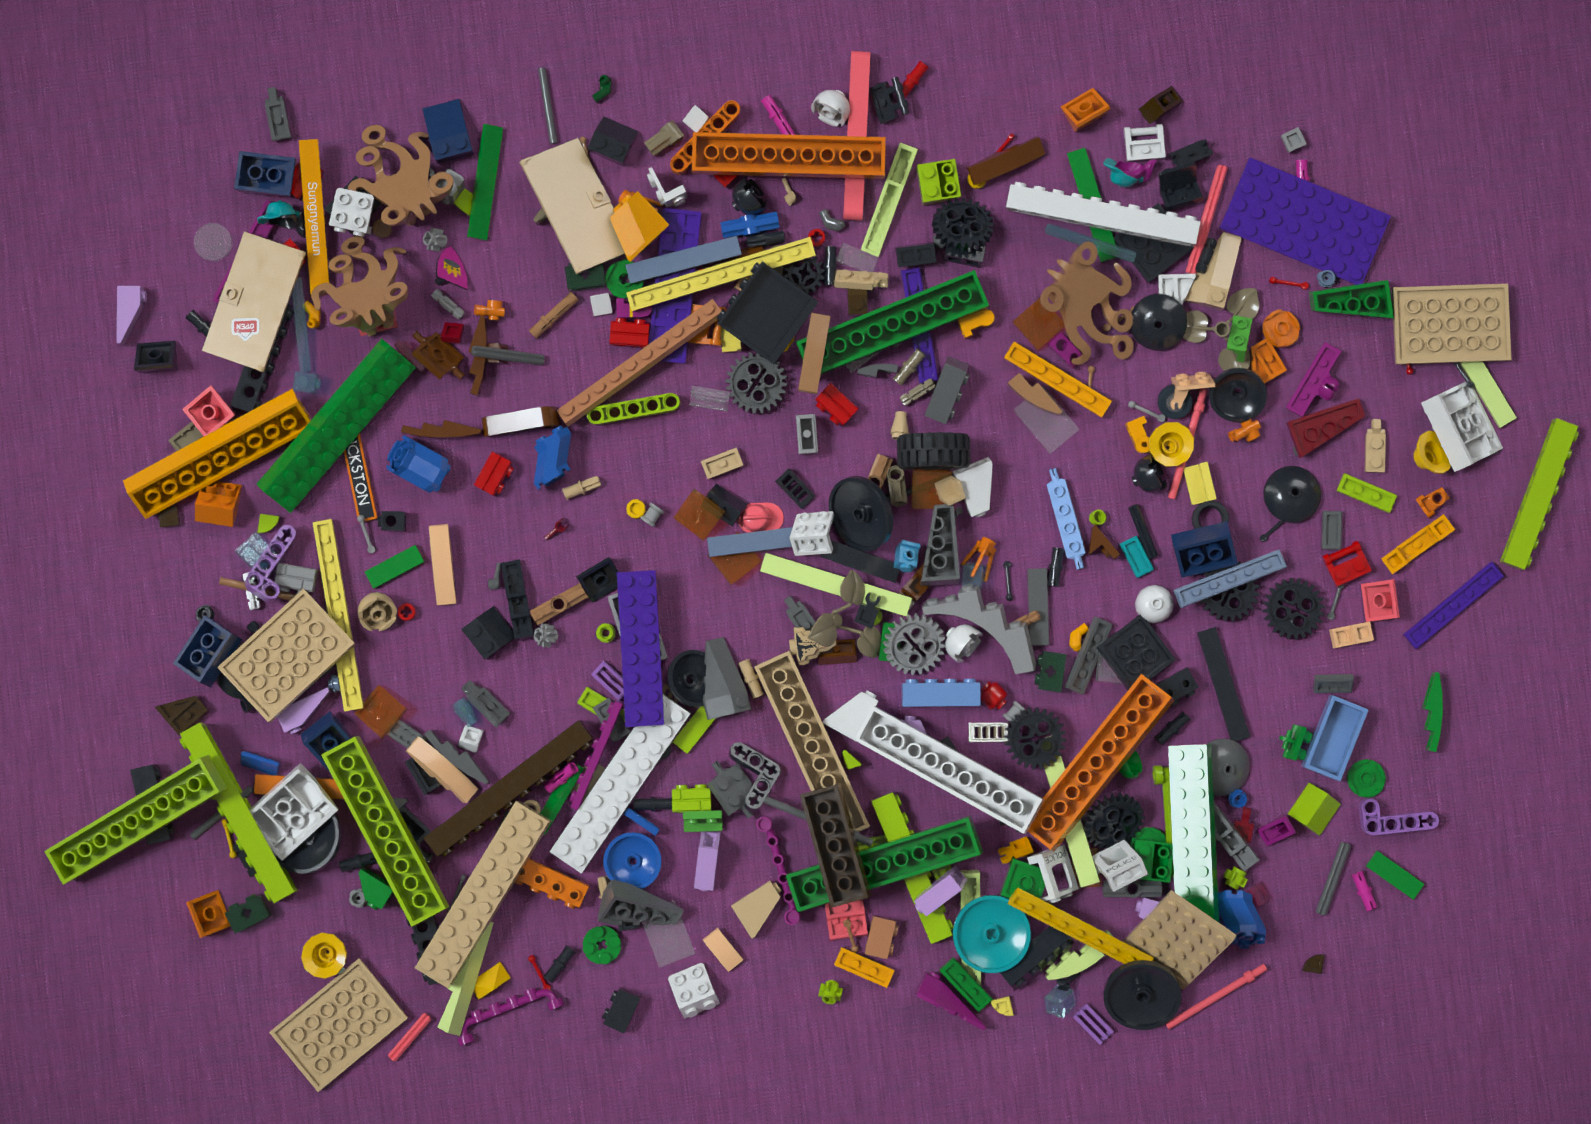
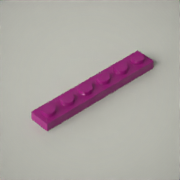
M617 699L615 703H610L607 713L610 715L607 721L603 720L599 730L602 731L600 738L596 737L592 748L595 750L593 755H589L584 766L587 767L585 774H580L577 784H580L577 791L574 790L569 801L572 802L571 808L578 810L582 804L624 705V702Z

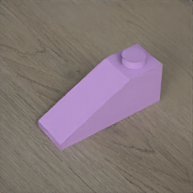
M117 286V344L119 345L126 343L144 308V302L147 301V293L141 286Z
M325 688L289 705L278 716L284 733L290 732V734H294L300 731L301 726L306 724L331 693V690Z

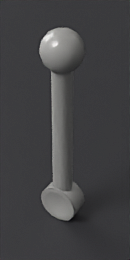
M1134 401L1128 403L1130 408H1136L1157 418L1159 422L1165 421V416L1162 414L1158 415L1138 406Z
M359 515L357 521L360 522L368 544L367 550L369 553H374L375 547L371 544L364 524L365 518L363 515Z

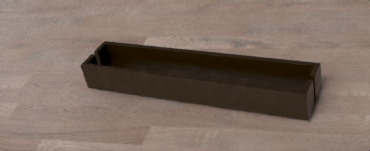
M581 720L576 721L425 836V841L437 857L440 855L447 856L455 849L453 846L456 843L460 845L470 838L469 833L480 831L486 826L484 824L485 821L488 819L493 821L501 814L499 811L502 808L506 810L514 805L516 802L515 798L518 796L522 798L531 792L530 787L532 785L539 786L547 779L545 776L548 773L554 774L562 768L561 763L565 760L568 763L577 757L576 752L582 749L584 751L593 744L591 741L594 737Z

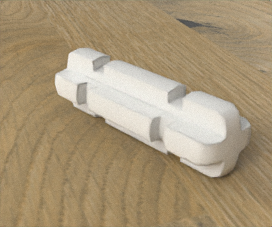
M248 573L243 574L244 582L246 580ZM251 578L249 583L256 585V582H254L255 578ZM246 591L247 599L250 600L248 602L249 609H259L261 605L260 600H257L258 597L250 591Z

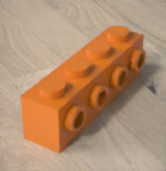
M530 858L514 882L519 885L523 883L530 885L529 889L537 893L543 891L548 894V898L554 901L561 899L565 901L564 905L575 909V907L580 908L590 886Z

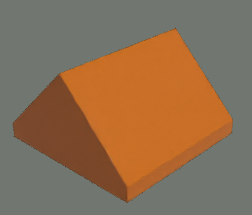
M1091 88L1062 105L1061 110L1073 130L1077 132L1108 114L1110 106L1094 88Z
M218 890L186 902L200 938L232 926Z

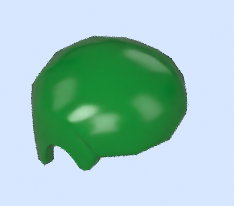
M1136 750L1119 770L1120 774L1125 778L1132 779L1138 777L1137 774L1142 772V762Z

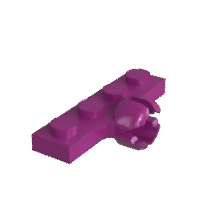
M1324 342L1287 404V410L1300 417H1304L1315 397L1319 396L1327 401L1334 397V391L1337 392L1339 388V381L1330 376V371L1342 353L1339 349Z

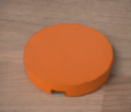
M1278 309L1271 312L1264 319L1263 333L1270 344L1279 348L1291 346L1299 337L1300 325L1297 318L1291 312Z

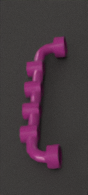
M762 816L757 820L756 826L759 831L767 833V845L771 847L773 853L772 862L777 867L779 873L778 882L782 884L784 890L783 899L788 903L789 910L784 914V920L789 925H795L800 921L801 915L797 911L794 899L790 900L787 897L788 893L792 894L788 881L782 880V875H787L788 872H786L784 867L785 856L780 853L778 846L780 838L774 833L772 819L768 816ZM771 838H775V844L771 843ZM777 856L781 857V863L776 861Z
M535 988L525 991V996L518 998L517 995L507 998V1003L500 1005L499 1002L489 1005V1010L483 1013L481 1009L471 1012V1017L464 1021L460 1034L461 1038L457 1039L460 1046L474 1041L472 1033H467L468 1027L541 997L549 998L550 1002L547 1005L551 1011L564 1006L562 998L558 999L551 990L541 989L536 991Z

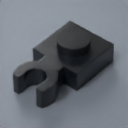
M868 592L865 597L867 604H860L854 622L873 628L879 609L874 607L880 602L881 596L878 595L876 601H872L870 599L871 592Z

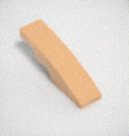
M448 524L430 525L429 535L437 605L456 604Z
M417 737L406 750L430 777H435L446 790H451L462 803H467L478 790L460 770L422 738Z

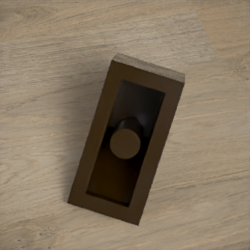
M1170 86L1152 97L1138 110L1149 124H1152L1179 105L1183 100L1175 89Z
M847 288L848 317H859L868 313L867 290Z

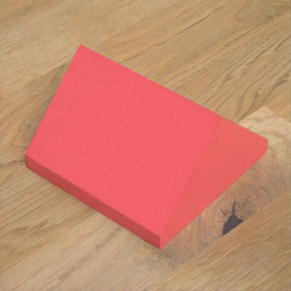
M212 385L182 409L203 436L230 423L235 417V413Z
M1395 579L1361 584L1366 622L1400 618Z

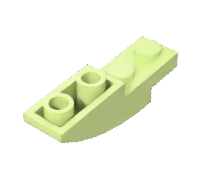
M1108 930L1105 931V933L1112 936ZM1086 944L1079 950L1081 952L1079 955L1074 950L1071 952L1068 950L1060 957L1061 961L1057 965L1053 963L1046 970L1047 974L1045 977L1048 980H1054L1074 975L1096 963L1104 954Z

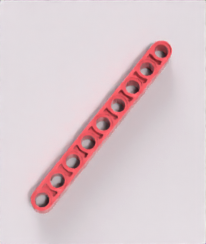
M851 51L850 113L848 115L847 136L867 137L870 52ZM845 178L843 220L862 221L865 178Z

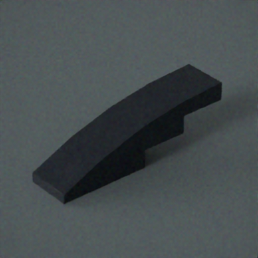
M831 540L833 546L832 553L820 555L822 558L893 583L896 582L900 569L894 568V562L833 540Z
M518 559L502 562L501 566L515 641L534 638L521 561Z

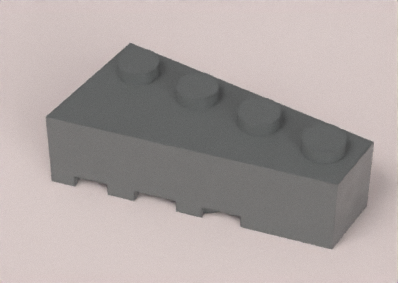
M954 504L934 505L920 586L958 584L960 572Z

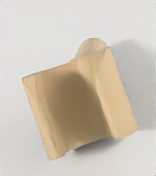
M783 178L782 181L788 193L784 196V199L790 206L796 202V196L790 189L787 179Z

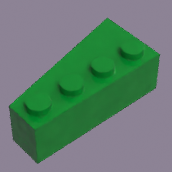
M1388 280L1309 292L1311 311L1394 318Z

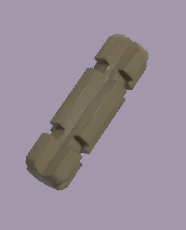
M928 379L924 381L925 384L922 385L921 383L908 391L909 394H903L900 397L903 405L907 406L912 403V400L915 401L927 394L926 391L935 389L936 386L933 380Z

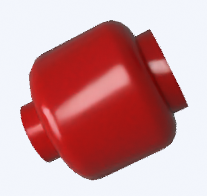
M989 681L980 690V701L989 710L995 708L999 710L1007 703L1005 700L1007 692L997 682L991 683Z

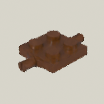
M415 331L412 337L420 344L413 351L412 355L439 380L450 373H453L459 380L465 376L457 368L464 357L448 342H442L441 335L435 332L432 336L425 338L418 331Z

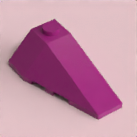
M932 971L930 974L925 972L915 991L917 997L938 1008L941 1006L948 1013L955 1016L958 1015L964 1021L985 1030L986 1026L940 980V975Z

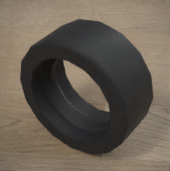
M1216 501L1201 503L1195 508L1191 517L1194 529L1202 527L1199 523L1200 513L1206 508H1214L1219 511L1221 522L1228 521L1229 523V514L1226 508Z

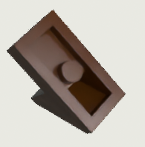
M1094 525L1090 531L1088 555L1101 546L1103 548L1101 552L1107 559H1115L1120 555L1100 529Z

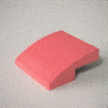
M863 899L832 908L830 902L825 903L830 941L849 938L847 928L843 924L846 919L851 921L850 927L853 938L868 936Z

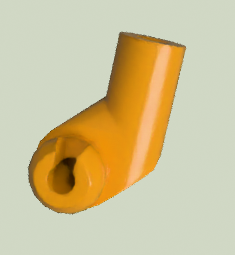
M307 300L301 308L309 314L307 326L314 329L320 325L321 313Z
M1085 623L1070 633L1069 645L1074 651H1080L1082 646L1081 636L1088 632L1089 628Z

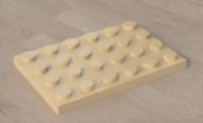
M1508 284L1392 288L1395 365L1511 360Z
M302 589L220 664L218 669L266 721L271 723L356 644L317 602Z
M1171 890L1122 942L1153 957V962L1162 964L1171 970L1177 977L1181 989L1184 990L1234 941L1236 934Z
M359 958L269 1033L316 1091L319 1092L404 1022L408 1016Z

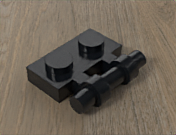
M899 77L891 79L892 87L889 86L888 81H884L869 88L880 124H885L899 118L897 111L901 109L903 116L910 114L908 109L909 103L908 100H905L904 87L902 83L900 84ZM893 93H896L898 103L894 102Z

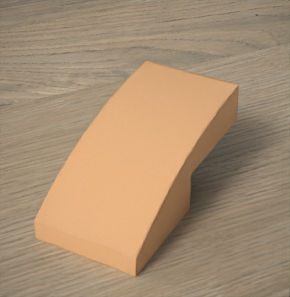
M1370 622L1329 630L1333 648L1374 640Z
M718 928L703 939L704 943L728 972L743 961V958Z

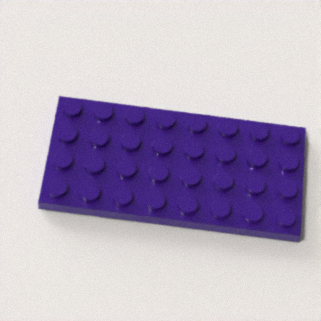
M1249 157L1219 229L1318 270H1330L1336 277L1352 284H1362L1391 215Z

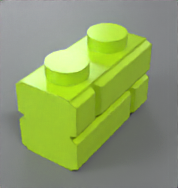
M705 784L695 785V788L687 789V785H676V789H672V812L711 811L710 788H707Z

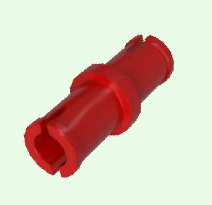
M921 61L918 62L910 74L905 76L906 79L902 83L905 99L915 85L918 86L919 80L929 69Z

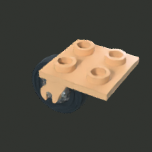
M1196 372L1195 375L1177 374L1176 377H1171L1172 384L1164 387L1158 395L1157 404L1159 410L1164 416L1171 419L1184 417L1192 407L1190 389L1215 387L1210 374Z

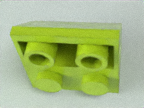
M955 159L917 165L922 206L942 203L961 197Z

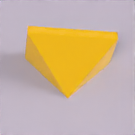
M501 962L477 977L473 992L478 999L511 978Z

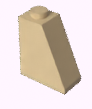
M771 880L731 905L751 938L756 936L781 897L779 895L782 892L776 882L772 884Z

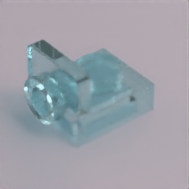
M295 371L294 391L316 394L317 390H320L321 379L318 374Z

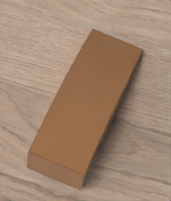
M1020 373L1007 383L1019 397L1032 406L1057 416L1063 412L1039 383L1031 387Z

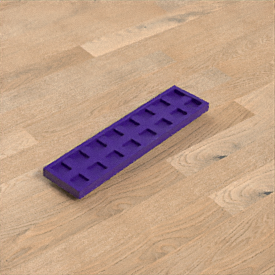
M663 208L662 217L669 226L660 234L658 256L698 246L701 212ZM696 267L656 277L655 284L693 273ZM693 293L653 305L649 344L691 315ZM688 341L659 362L685 364Z
M656 570L617 572L625 727L665 725Z

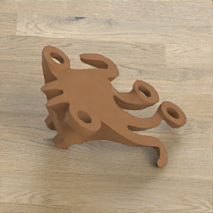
M371 125L362 132V140L368 146L357 152L356 160L364 167L374 166L376 182L371 183L366 179L359 178L349 184L348 190H366L376 200L386 205L387 207L381 213V219L390 226L401 224L411 226L416 223L417 217L424 220V216L431 212L436 214L435 203H438L452 191L454 181L450 174L439 172L433 175L428 182L430 151L420 139H427L429 135L424 132H415L409 135L408 141L419 154V159L414 160L411 154L399 144L385 141L386 131L384 127ZM373 133L380 134V137L376 140L369 138ZM378 149L392 150L398 155L401 167L396 174L392 176L384 174L382 157ZM365 156H374V159L372 161H364ZM441 179H445L447 185L443 188H438V182ZM393 211L398 216L396 219L388 218V215Z
M354 236L345 240L341 245L344 255L334 257L328 266L334 273H343L344 283L338 288H335L330 283L320 284L313 289L311 297L316 310H320V298L330 295L335 303L341 307L331 314L329 318L330 323L338 327H356L362 333L366 332L368 336L376 334L377 326L383 324L384 328L387 329L394 326V310L406 300L409 294L405 283L395 282L398 271V260L395 254L403 255L406 253V250L398 247L386 249L383 255L387 262V269L381 270L380 264L374 256L362 252L364 239L360 236ZM358 245L355 249H350L352 246ZM352 259L366 261L369 266L367 276L359 282H353L354 267ZM340 264H345L343 267L336 268ZM401 289L398 295L392 296L397 290ZM343 314L347 315L346 318L342 320H337L339 316Z
M1089 241L1076 248L1068 263L1064 260H1057L1061 272L1047 270L1054 282L1046 287L1040 296L1041 305L1045 310L1050 312L1060 311L1069 339L1083 353L1081 357L1072 359L1071 362L1076 365L1084 364L1091 356V348L1079 335L1078 326H1082L1086 333L1096 341L1112 344L1113 353L1119 359L1128 358L1133 351V341L1129 336L1104 335L1096 329L1092 322L1091 310L1097 303L1100 304L1106 321L1118 332H1127L1132 327L1133 316L1128 309L1114 311L1109 305L1110 292L1124 296L1130 291L1131 278L1129 274L1118 263L1114 264V268L1122 281L1121 286H1119L1107 276L1095 270L1091 264L1097 258V247ZM1086 248L1090 251L1088 260L1082 257V252ZM1120 314L1125 316V323L1123 325H1119L1117 322ZM1120 341L1125 343V350L1123 352L1118 350V343Z

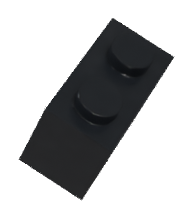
M621 987L618 991L614 990L610 999L613 1002L610 1009L606 1007L602 1016L605 1019L603 1024L624 1034L641 997Z

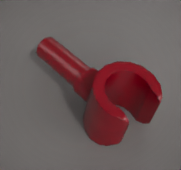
M561 518L555 523L553 530L544 536L546 540L555 533L563 532L569 527V524L566 527L561 525V521L565 518Z

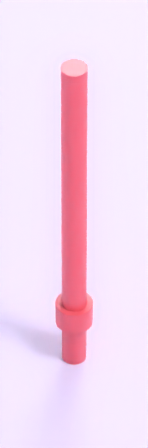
M1200 388L1197 401L1194 402L1192 408L1194 411L1188 429L1193 437L1201 412L1205 408L1204 401L1208 390ZM1186 462L1176 468L1168 494L1170 499L1175 500Z
M1262 964L1252 971L1248 970L1243 973L1244 976L1165 1023L1168 1030L1247 982H1253L1255 977L1267 971L1266 966Z

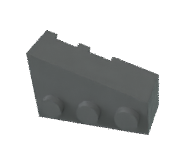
M950 356L947 357L926 410V417L944 424L947 423L948 419L952 420L956 410L953 409V405L955 402L959 403L962 392L959 391L962 384L966 385L969 374L966 373L969 366L968 363Z

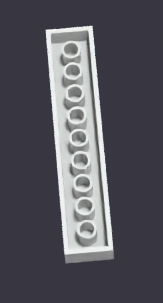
M1020 182L1010 185L1006 210L1190 247L1196 245L1200 221H1196L1197 217L1186 215L1185 218H1180L1177 213L1167 212L1166 215L1160 214L1159 210L1148 208L1147 211L1139 210L1140 206L1129 204L1128 207L1121 206V202L1110 201L1109 203H1104L1101 198L1091 197L1089 200L1084 199L1083 195L1076 193L1068 196L1064 195V191L1053 189V192L1045 191V187L1034 186L1033 189L1026 187L1027 184Z
M664 694L665 725L636 726L633 728L550 850L552 854L580 873H583L691 714Z
M872 706L854 739L1023 834L1028 832L1045 800L876 706Z

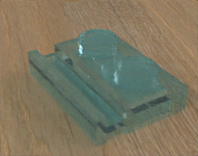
M254 532L250 538L235 550V553L252 569L268 544ZM271 548V552H272L273 554H275V555H278V554ZM268 563L260 564L261 569H270Z

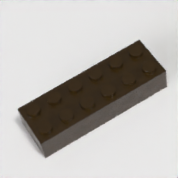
M841 783L800 794L831 908L871 897L872 894Z

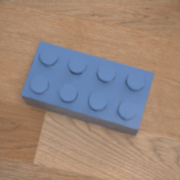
M906 679V683L901 684L902 707L980 706V683H976V679H963V683H956V679H944V683H937V679H925V683H918V679Z
M1329 695L1301 767L1335 781H1341L1368 709Z

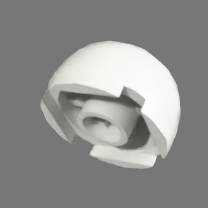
M825 90L817 95L811 105V110L813 113L817 112L819 114L818 118L821 121L837 127L838 124L843 126L850 113V104L843 92L839 90Z
M1151 585L1142 589L1135 601L1138 615L1141 614L1150 623H1159L1166 620L1174 607L1173 597L1170 592L1158 585Z
M967 624L959 625L956 628L952 627L946 634L945 648L947 653L957 663L963 662L964 660L961 658L964 656L969 657L975 651L981 641L978 637L983 636V634L975 627Z

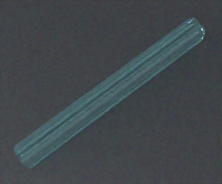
M1050 223L1045 228V233L1078 245L1089 241L1094 243L1097 251L1130 262H1134L1137 255L1135 251Z
M297 277L292 291L299 370L303 373L311 371L303 283L302 278Z

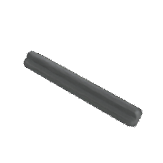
M476 345L472 347L471 355L476 357L534 365L544 364V355Z
M1341 842L1316 909V913L1325 916L1329 909L1351 845Z

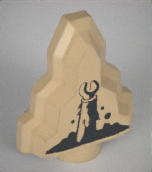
M794 627V639L789 640L791 655L797 656L799 666L808 664L810 659L817 658L820 652L828 651L837 645L836 640L829 647L819 645L808 639L810 631H806L804 627Z

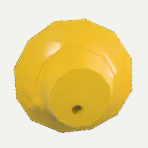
M1165 422L1157 427L1149 438L1150 453L1155 461L1165 467L1179 466L1186 462L1194 450V437L1187 427L1178 422Z
M1426 431L1420 435L1413 454L1416 465L1421 469L1430 470L1436 474L1445 473L1450 469L1451 465L1435 431Z
M321 932L312 936L305 943L301 959L306 971L314 977L326 979L337 975L346 962L347 951L343 941L336 935Z

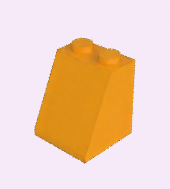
M638 191L633 196L629 193L613 209L615 213L610 217L621 246L630 262L669 226L665 219Z

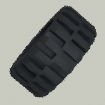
M911 433L899 435L897 438V465L900 469H962L969 467L971 463L970 437L966 433Z

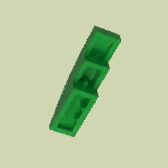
M1432 672L1421 709L1429 711L1424 725V730L1430 731L1425 750L1436 752L1441 734L1443 700L1440 673Z

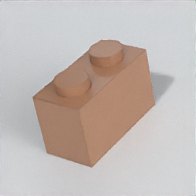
M873 915L865 954L888 959V955L892 956L894 944H891L893 936L896 937L899 927L895 925V920Z

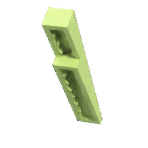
M903 143L899 144L860 251L879 257L918 149Z
M960 870L967 879L963 889L960 891V910L973 899L980 897L979 870ZM961 958V965L981 985V971L970 967Z
M490 922L453 985L448 988L453 992L438 1028L449 1034L457 1036L461 1034L494 924L493 922Z

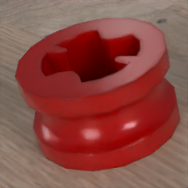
M813 229L808 237L811 238L815 233H819L822 239H819L818 243L811 240L814 247H819L825 242V234L820 229Z
M405 603L398 608V615L402 620L409 621L415 617L416 609L413 605ZM408 606L410 607L409 610H412V614H409L406 618L404 617L405 614L402 615V610H405Z

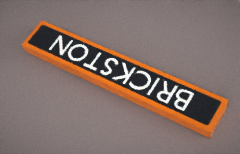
M359 433L345 449L344 456L357 517L363 515L365 522L378 519Z

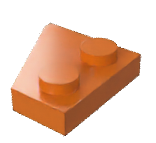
M1266 338L1250 347L1252 371L1257 373L1264 383L1287 371L1273 345Z

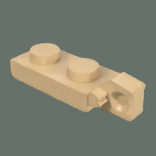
M837 270L834 287L873 290V287L887 288L889 277L888 274L881 272Z
M1381 419L1371 420V429H1367L1365 434V472H1385L1386 434L1385 429H1381Z

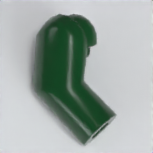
M607 75L600 76V88L591 95L596 103L611 93L612 81Z

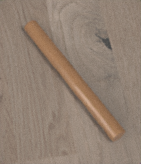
M223 577L219 579V585L248 591L245 587V582ZM273 589L265 590V593L268 596L275 595V591ZM280 591L278 598L290 601L296 594Z

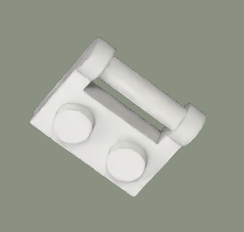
M1157 124L1156 127L1134 129L1124 127L1127 162L1164 159L1166 157L1162 124ZM1157 134V139L1131 141V136Z

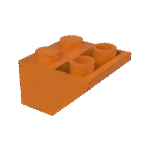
M215 481L200 489L195 502V521L233 527L238 513L242 485Z

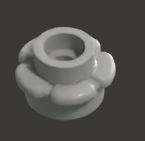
M362 889L351 891L349 898L351 905L360 908L367 903Z

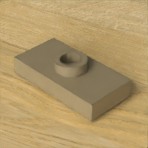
M190 422L168 441L178 451L204 436L193 422Z

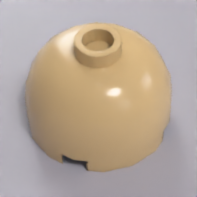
M370 593L359 603L358 618L362 626L369 631H373L372 629L383 631L389 628L396 620V606L386 594Z

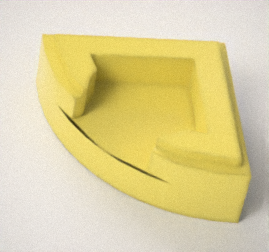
M1009 996L991 1001L993 1008L1000 1014L1006 1016L1014 1015Z

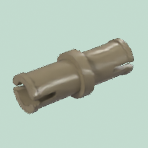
M916 348L910 358L902 363V368L893 379L898 384L903 385L911 373H915L916 367L926 355Z

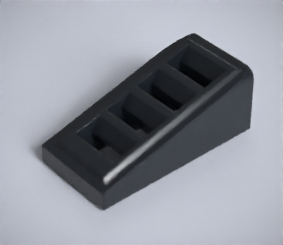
M789 468L775 481L801 509L815 497ZM791 476L792 479L784 486L782 482ZM796 481L798 484L789 491L787 488ZM802 487L803 490L795 497L793 493ZM806 492L808 496L800 502L798 499Z

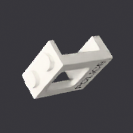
M1125 840L1092 856L1097 874L1102 873L1105 876L1113 892L1147 875L1142 858Z
M1065 845L1059 846L1055 852L1047 849L1027 857L1029 865L1038 863L1048 895L1040 898L1041 900H1049L1050 903L1060 901L1061 898L1072 896V892L1079 889ZM1059 863L1063 865L1069 884L1068 888L1058 890L1052 872V867Z

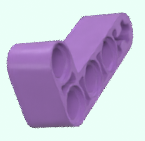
M284 525L279 529L245 580L246 589L267 603L275 602L280 593L279 586L268 578L295 539L296 531L290 525ZM289 533L290 536L282 543L283 535ZM277 547L281 553L275 555L271 552V548ZM268 563L270 569L263 570L261 569L260 564ZM256 578L259 584L253 586L249 583V580ZM273 589L275 591V595L268 596L265 593V590Z
M1366 798L1359 804L1361 828L1368 835L1434 829L1439 824V818L1433 812L1423 811L1380 816V808L1376 800ZM1367 802H1371L1374 806L1373 810L1369 813L1365 810ZM1428 816L1433 819L1429 824L1419 820L1427 819ZM1408 817H1412L1414 824L1408 828L1405 821ZM1389 819H1393L1395 826L1389 830L1386 827V822ZM1370 821H1373L1376 825L1375 830L1372 832L1367 829V824Z

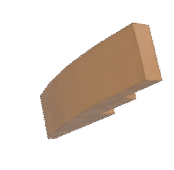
M811 313L798 388L800 392L817 394L830 316Z

